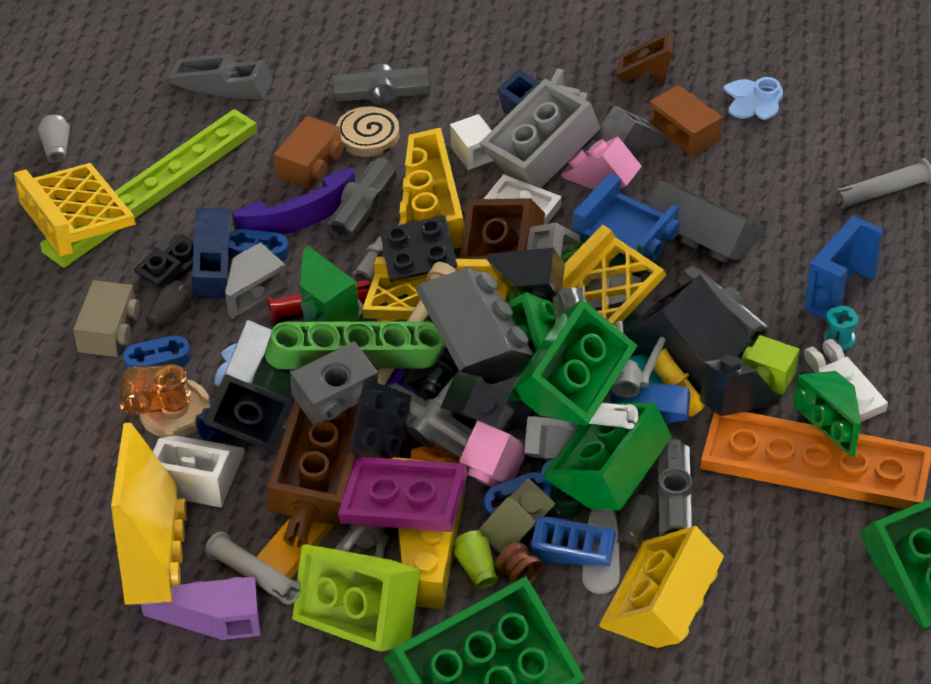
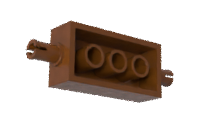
M296 400L294 402L267 487L268 511L291 516L283 536V540L290 546H294L296 536L299 538L297 547L300 548L302 545L307 544V538L313 521L342 526L338 512L356 457H361L348 452L358 404L342 411L334 419L324 420L313 425Z

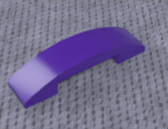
M350 167L322 178L323 188L271 208H267L263 201L233 211L234 230L248 229L285 235L312 226L335 213L341 204V197L345 186L351 181L355 182V171Z

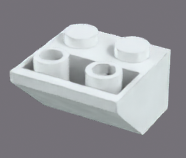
M176 435L159 438L153 450V453L177 483L179 499L185 498L189 502L221 508L245 453L244 448Z

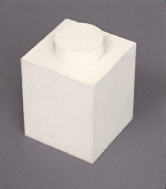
M479 114L450 124L451 148L468 170L494 161L479 144L492 131Z

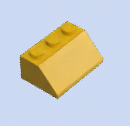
M696 525L643 541L599 626L655 648L670 644L676 645L682 642L689 633V626L696 612L704 603L703 598L710 584L718 575L717 570L724 555Z

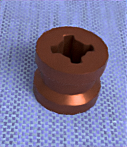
M515 542L507 546L500 553L495 563V569L502 576H508L510 584L525 576L532 584L538 580L544 568L543 562L537 556H530L529 549L522 542Z

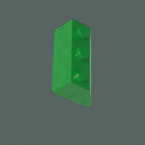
M309 246L303 249L300 289L304 322H359L357 282Z
M581 299L560 315L511 389V392L539 415L586 426L637 345L586 301Z
M609 403L634 405L638 411V421L633 423L635 427L626 429L624 427L596 424L579 425L543 473L545 479L589 509L621 510L672 438L656 403Z

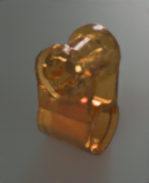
M173 364L127 368L122 373L119 400L121 409L130 414L165 411L177 412L185 409L190 404L191 395L188 388L184 385L186 382L184 369ZM171 374L174 375L173 384L170 376ZM172 394H173L174 402H172V401H171V398H170V397L172 396Z

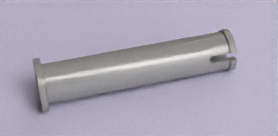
M922 158L919 159L917 164L835 189V201L838 205L842 204L840 205L841 209H846L849 206L922 182L930 184L931 165L927 159Z
M217 532L208 540L205 554L209 559L221 561L244 577L255 576L256 585L286 605L293 603L298 598L300 591L296 589L301 588L298 582L291 580L232 542L227 533Z

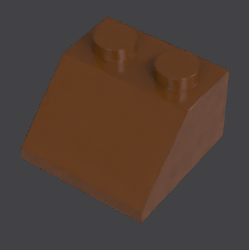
M531 198L468 199L460 259H487L488 254L527 250L529 229L533 226L544 225L545 212Z

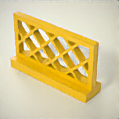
M91 163L33 178L27 169L14 173L20 204L60 257L73 253L72 242L136 225L132 212ZM76 201H86V203H80ZM66 212H75V214H67ZM88 214H93V215H97V216H96V217H93V216H87V215H88ZM77 225H79V226H84V227H80V228L74 229Z
M602 224L564 264L565 271L562 289L570 286L582 288L586 301L602 299V310L597 312L616 327V322H623L663 280L666 273L664 269L616 238L612 230ZM619 252L626 256L625 265L609 267V263ZM648 270L652 273L644 282L633 284L632 272ZM626 274V285L609 288L610 276ZM602 278V289L585 292V288L593 279ZM626 294V301L620 307L609 309V297Z
M376 257L374 262L375 275L362 309L363 318L408 320L416 308L412 306L417 305L421 300L415 288L427 281L428 274L390 282L385 257ZM456 259L457 268H454L456 271L469 268L489 273L497 282L496 289L502 300L507 303L510 288L497 277L487 259ZM404 294L409 295L408 297L401 300L397 298ZM385 302H387V303L389 304V305H387V306H378V305L383 304V303H385ZM429 314L425 320H432Z

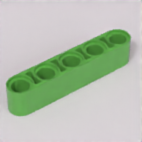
M428 321L282 322L274 326L265 349V358L271 366L277 369H298L355 341L375 369L428 368L434 365L444 346V341L434 323Z

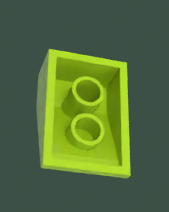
M308 544L302 545L297 582L301 588L296 589L300 591V594L294 601L292 620L379 652L394 649L411 639L420 569L390 559Z

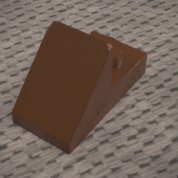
M670 30L619 56L616 76L622 83H625L650 72L659 84L664 86L675 34Z

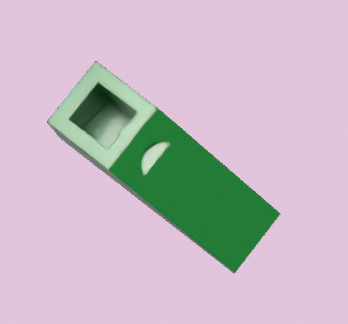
M837 371L799 375L797 388L793 395L794 408L850 457L855 456L861 425L855 386Z

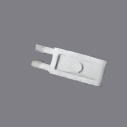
M829 339L822 344L823 352L832 362L826 365L823 355L815 347L812 346L805 350V360L815 373L837 371L855 386L861 422L887 411L888 402L854 363L844 356L842 348L834 339Z

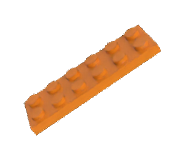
M714 411L701 458L700 469L906 509L923 502L931 462V447L859 434L856 454L850 457L814 425L749 412L720 416Z

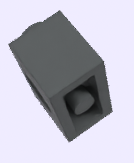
M354 341L290 372L291 395L312 424L316 425L324 420L334 419L342 411L359 404L364 379L378 383V372Z

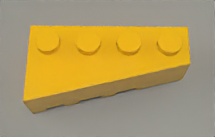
M441 127L410 134L405 162L406 175L403 178L402 186L403 200L400 202L399 210L400 224L398 225L446 215L453 249L460 248L462 246L465 224Z
M391 457V459L426 461V460H416V459H406V458H396V457L392 458V457ZM465 485L452 532L398 528L401 563L420 569L415 607L444 609L454 556V541L458 535L465 498Z

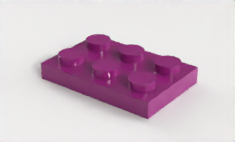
M356 457L338 512L340 523L452 532L468 475L466 464Z

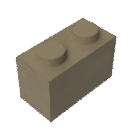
M92 281L73 329L78 352L113 357L119 356L122 345L129 343L131 321L137 320L140 312V302L135 299L133 285Z

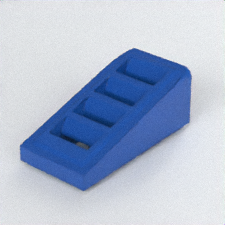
M537 517L531 549L533 555L537 556L543 563L610 566L616 531L615 529L557 518ZM549 537H553L552 544H548ZM563 538H569L567 547L562 546ZM579 539H585L583 550L577 549ZM594 540H601L598 553L592 552Z

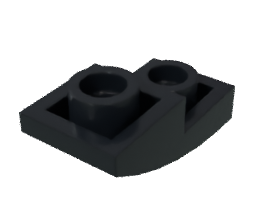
M182 234L165 251L156 247L134 268V272L158 288L178 281L193 269L194 240Z

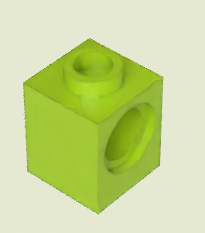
M759 335L754 346L746 348L742 361L757 371L774 392L784 395L797 372L799 348Z

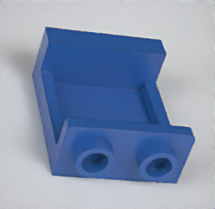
M609 173L573 212L572 231L581 236L580 241L585 243L603 224L612 230L616 238L647 259L654 261L659 256L662 246L668 240H673L680 229V222L678 221L679 207L671 205L663 214L620 193L621 178ZM619 252L614 257L626 263V256L623 253Z
M854 215L845 223L810 262L805 311L826 320L827 312L831 308L843 306L846 282L854 273H858L870 280L876 277L883 234L882 228Z

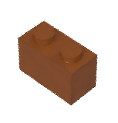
M680 85L673 87L650 101L649 123L667 135L668 139L692 157L721 140L722 116Z
M306 116L274 153L276 177L310 189L317 180H321L325 176L327 168L333 160H338L341 157L344 149V144L341 141V128Z

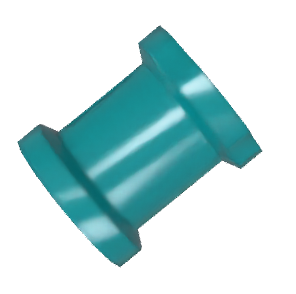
M841 305L831 308L827 312L826 321L829 324V329L824 334V342L829 339L836 341V336L840 332L839 341L836 343L840 345L843 351H846L855 344L853 329L858 324V315L854 309L848 306ZM843 316H846V321L843 323Z

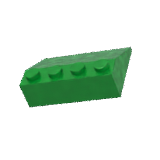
M930 498L877 520L859 531L875 568L922 629L931 626Z
M526 576L395 647L384 657L398 684H578L585 680Z

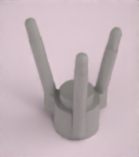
M617 321L616 328L623 333V323ZM665 337L658 339L643 372H641L636 362L627 361L611 387V392L621 398H633L639 394L640 387L646 388L649 386V376L666 341Z
M351 525L348 533L335 550L348 552L354 544L366 549L375 545L377 546L375 557L383 558L385 546L390 537L384 533L386 527Z

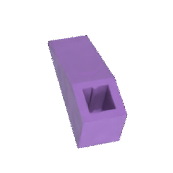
M255 576L181 584L180 586H174L172 602L141 604L144 616L221 640L261 636Z

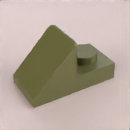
M528 478L511 496H508L478 531L489 539L490 547L500 555L507 546L520 542L534 528L537 517H544L556 503Z

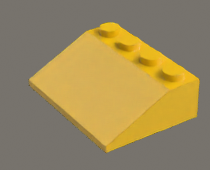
M123 423L111 509L125 605L172 602L174 586H180L179 564L183 561L181 542L185 541L186 500L185 498L179 499L177 483L132 423Z

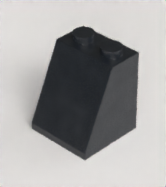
M701 275L659 299L623 333L637 345L636 349L648 358L658 339L665 337L666 341L662 350L666 348L683 373L689 374L687 379L695 389L702 386L705 362L719 360L722 356L726 355L742 359L744 354L742 351L752 342Z
M247 320L204 424L272 451L295 401L291 395L290 370L277 369L271 366L265 358V349L272 330Z

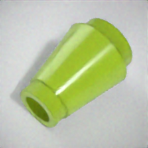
M477 530L466 532L456 538L453 554L473 583H475L476 588L481 590L496 584L498 578L489 539Z

